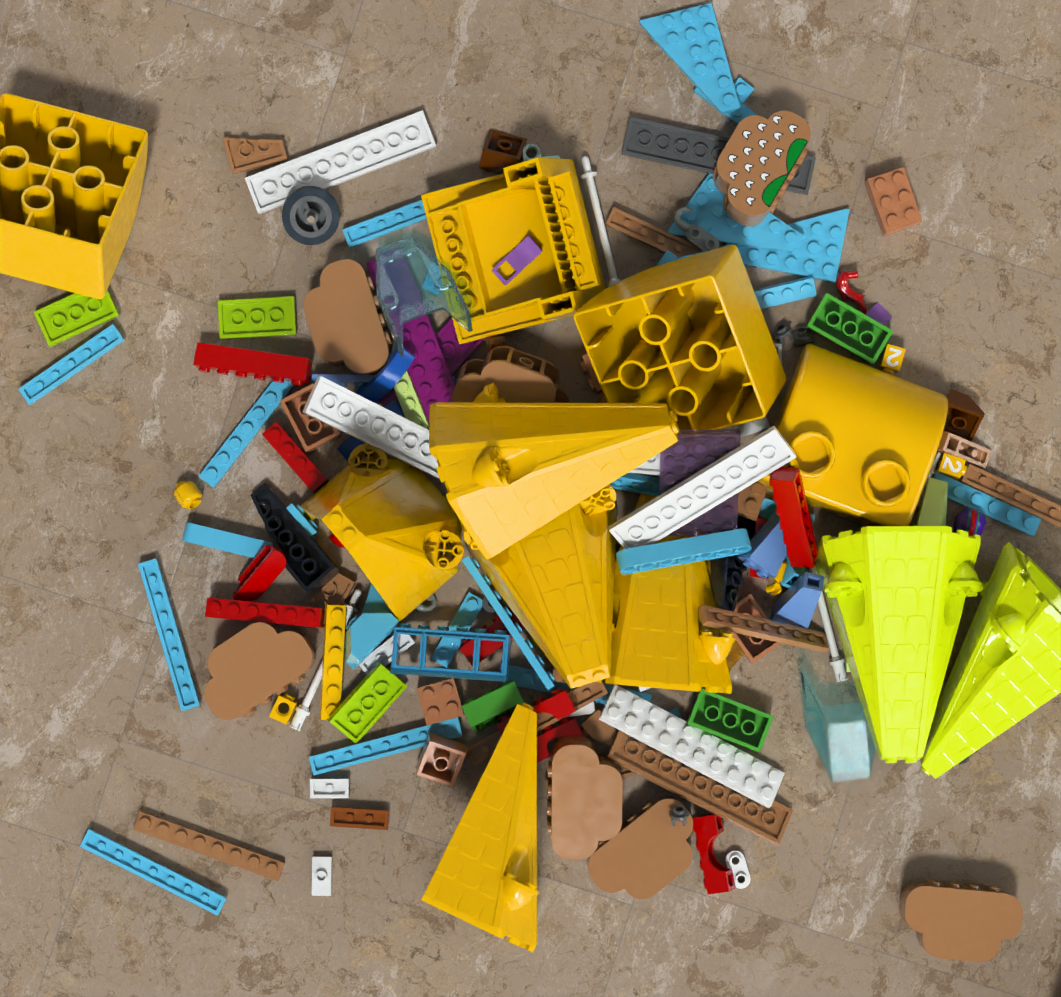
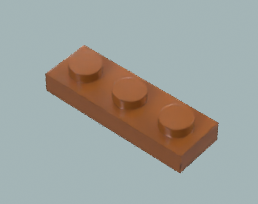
M331 807L330 826L388 830L389 810Z

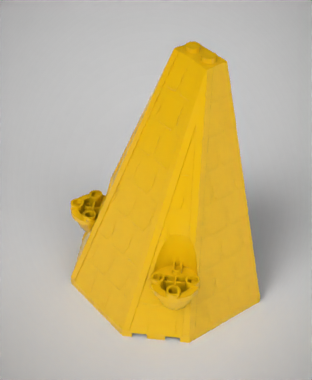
M492 383L486 385L473 402H436L430 405L429 450L431 456H434L437 460L439 467L436 469L441 482H444L448 494H446L448 502L485 559L488 560L678 441L677 433L679 428L676 424L678 419L673 410L670 411L666 403H506L503 397L500 398L498 396V389Z
M365 443L352 451L348 459L349 465L302 503L300 507L312 520L317 518L324 522L348 550L385 601L386 606L400 622L458 572L459 563L464 554V547L461 541L462 527L457 514L448 500L420 469L399 459H388L384 451Z
M611 484L488 560L485 559L459 519L463 530V537L471 557L475 558L483 573H485L494 588L571 689L610 677L616 538L609 531V526L617 521L618 513L615 504L616 492Z
M640 494L635 510L657 496ZM696 518L654 544L700 536ZM616 558L610 677L606 678L605 683L697 692L701 691L702 687H706L705 692L731 694L732 683L726 657L736 638H733V634L720 633V629L703 626L698 611L702 605L715 607L705 561L632 574H621Z
M522 703V705L517 704L421 900L494 936L504 939L507 935L509 936L508 942L534 952L537 945V895L540 892L537 890V713L533 711L532 706Z

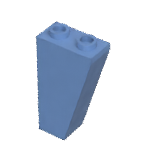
M776 511L750 540L752 549L747 553L738 555V558L743 561L746 567L757 571L756 574L762 578H776L787 555V547L783 542V530L780 529V517Z
M804 572L773 604L770 620L808 629L822 592L824 576Z

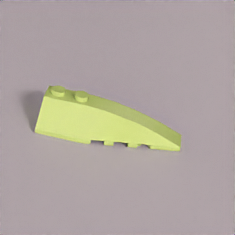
M931 477L928 478L914 526H946L948 482Z

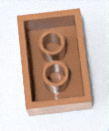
M904 167L866 180L864 184L883 237L917 226L922 222Z
M314 383L280 400L307 453L342 436L338 429L303 413Z
M751 594L746 595L737 602L734 612L769 620ZM728 631L730 634H733V638H736V644L750 663H754L781 644Z

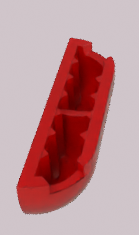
M265 545L250 562L237 580L240 581L237 592H233L234 600L253 601L259 598L284 570L286 558L278 547Z

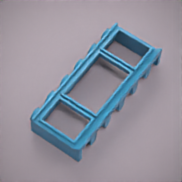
M399 623V627H394L390 674L507 682L511 635H506V631L495 630V634L487 633V629H476V632H468V628L457 627L456 631H449V627L437 626V630H432L430 625H418V628H411V624ZM400 634L421 636L419 667L398 665ZM427 636L475 639L473 669L460 670L425 667ZM481 640L503 641L501 672L479 671Z

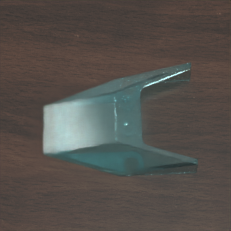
M412 236L376 249L377 299L400 357L404 355V323L433 312L445 310L468 332L473 331L469 309L450 271Z
M797 670L805 728L831 782L870 777L876 748L861 702L823 706L805 670Z

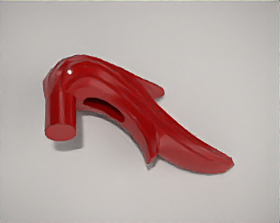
M858 270L838 273L836 285L843 302L845 303L846 299L855 302L863 314H866L867 308L863 301L865 295L855 292L848 282L849 279L858 278Z

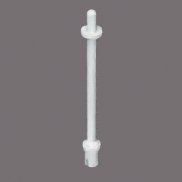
M583 156L581 161L585 174L581 175V179H586L610 277L609 284H607L609 288L620 282V279L617 277L593 178L597 175V172H592L589 158Z
M816 565L814 568H809L810 573L818 575ZM822 591L818 600V606L832 655L831 662L829 663L833 667L836 682L848 680L843 664L845 660L839 656Z
M360 589L354 591L349 604L344 603L346 605L345 628L353 611H359L355 607L362 594ZM323 660L302 704L295 708L296 713L289 727L295 730H301L306 716L310 714L309 705L322 680Z

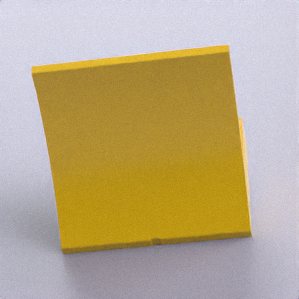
M537 157L503 168L504 174L421 195L459 344L572 317L582 305L606 289L573 159ZM529 235L543 252L507 285H504L495 276L492 269ZM507 261L497 268L499 274L506 281L516 272Z

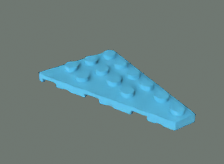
M712 3L640 20L641 28L645 29L651 36V39L679 66V69L687 75V78L697 89L701 90L707 97V100L715 106L721 115L740 110V104Z
M710 173L685 206L693 209V212L687 211L681 214L683 222L697 225L716 237L719 242L793 253L804 239L802 234L770 212L762 223L753 227L743 226L733 221L724 210V198L726 195L716 188L713 174ZM674 221L667 232L675 236L686 237Z
M843 209L788 224L804 236V239L793 253L735 245L740 252L744 265L802 277L813 276L814 279L835 283L850 209Z

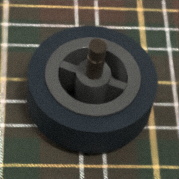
M304 186L298 188L285 200L282 209L283 226L288 235L301 244H321L333 236L339 225L340 214L337 202L328 191L320 187Z

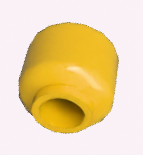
M181 481L176 485L174 497L182 508L191 510L201 503L202 493L195 482Z

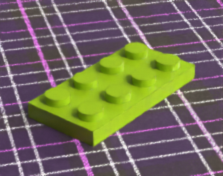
M108 289L103 299H95L74 293L33 312L50 348L120 316Z
M294 296L218 301L220 339L297 335Z
M378 662L327 720L357 744L408 686L396 675L390 674V670Z

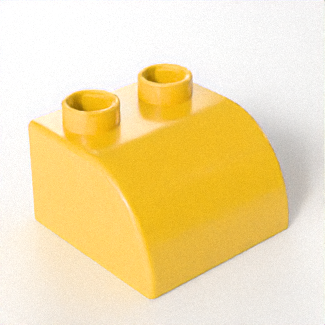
M3 93L0 96V273L95 299H103L129 238L137 213L146 169L148 132L141 128L17 95Z
M734 244L664 263L632 275L591 298L573 315L607 403H666L670 411L673 410L677 416L678 439L764 418L787 380L740 252Z
M806 344L802 349L774 423L776 429L796 453L795 459L781 467H798L800 469L807 504L865 527L909 526L940 444L948 413V399L944 394L813 344ZM774 471L766 475L765 477L761 478L757 482L762 485L768 486V490L773 491V487L770 486L769 480L770 475L773 474Z

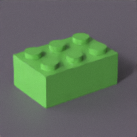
M507 681L502 683L500 688L495 691L490 689L482 693L483 696L478 699L471 698L465 701V705L461 707L471 728L477 733L500 722L499 718L507 714L512 716L517 704L522 705L525 701L514 681Z

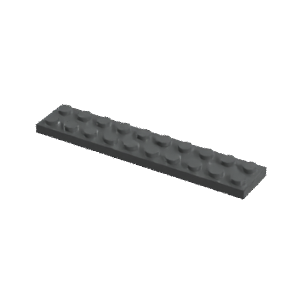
M630 117L622 155L713 174L717 160L730 138ZM806 155L786 191L808 195L816 157Z

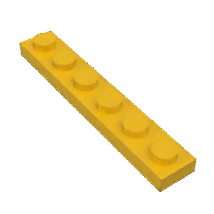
M326 604L320 700L321 720H327L341 704L346 619L345 604Z

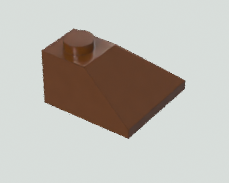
M490 129L483 147L479 168L488 172L498 173L503 171L505 167L519 163L527 139Z
M950 389L947 395L948 413L943 431L972 441L985 413L969 395Z

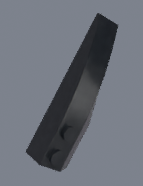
M266 483L251 494V498L273 541V545L278 547L285 555V568L306 593L327 584L341 572Z
M713 507L710 534L743 528L747 530L751 540L753 538L755 521ZM738 555L711 559V578L718 608L734 612L739 597L738 587L742 586L743 579L741 577L743 572L747 570V567L738 558Z

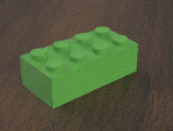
M825 293L806 326L871 365L875 364L893 333V330L828 293Z
M701 688L694 701L687 724L760 752L774 716L721 695L705 692V689Z

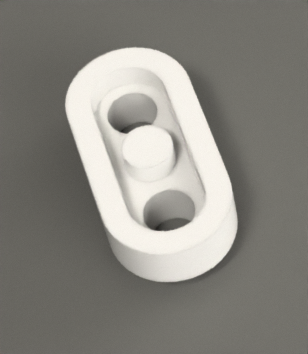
M732 850L727 853L725 863L727 868L733 871L736 888L743 889L750 884V874L744 855L738 850ZM734 857L739 858V862L737 864L732 863V859ZM744 876V881L738 882L737 878Z

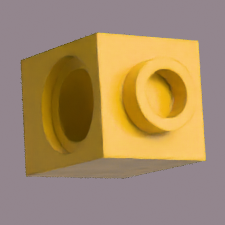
M286 693L284 696L279 695L269 717L286 725L289 724L298 704L294 701L295 697ZM283 702L289 705L287 713H282L279 709L280 704Z

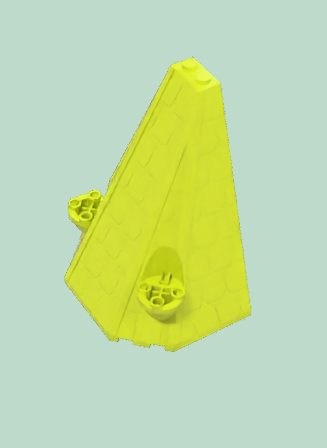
M866 526L862 527L861 531L856 532V534L849 530L840 532L838 537L822 536L817 547L819 556L815 565L818 574L824 576L823 590L879 759L885 760V763H897V760H905V763H916L917 760L923 757L960 623L966 596H978V592L983 590V583L980 582L974 570L981 545L980 535L969 536L968 532L963 530H956V533H953L952 527Z
M1010 542L1003 547L990 580L986 583L982 582L983 590L980 593L982 599L935 710L924 754L920 759L922 770L928 776L931 774L935 779L1061 693V589L1029 556L1025 558V554L1018 548L1015 549Z

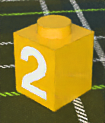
M886 344L878 368L892 375L894 372H899L906 349Z
M942 453L936 472L959 479L965 475L967 470L966 460Z

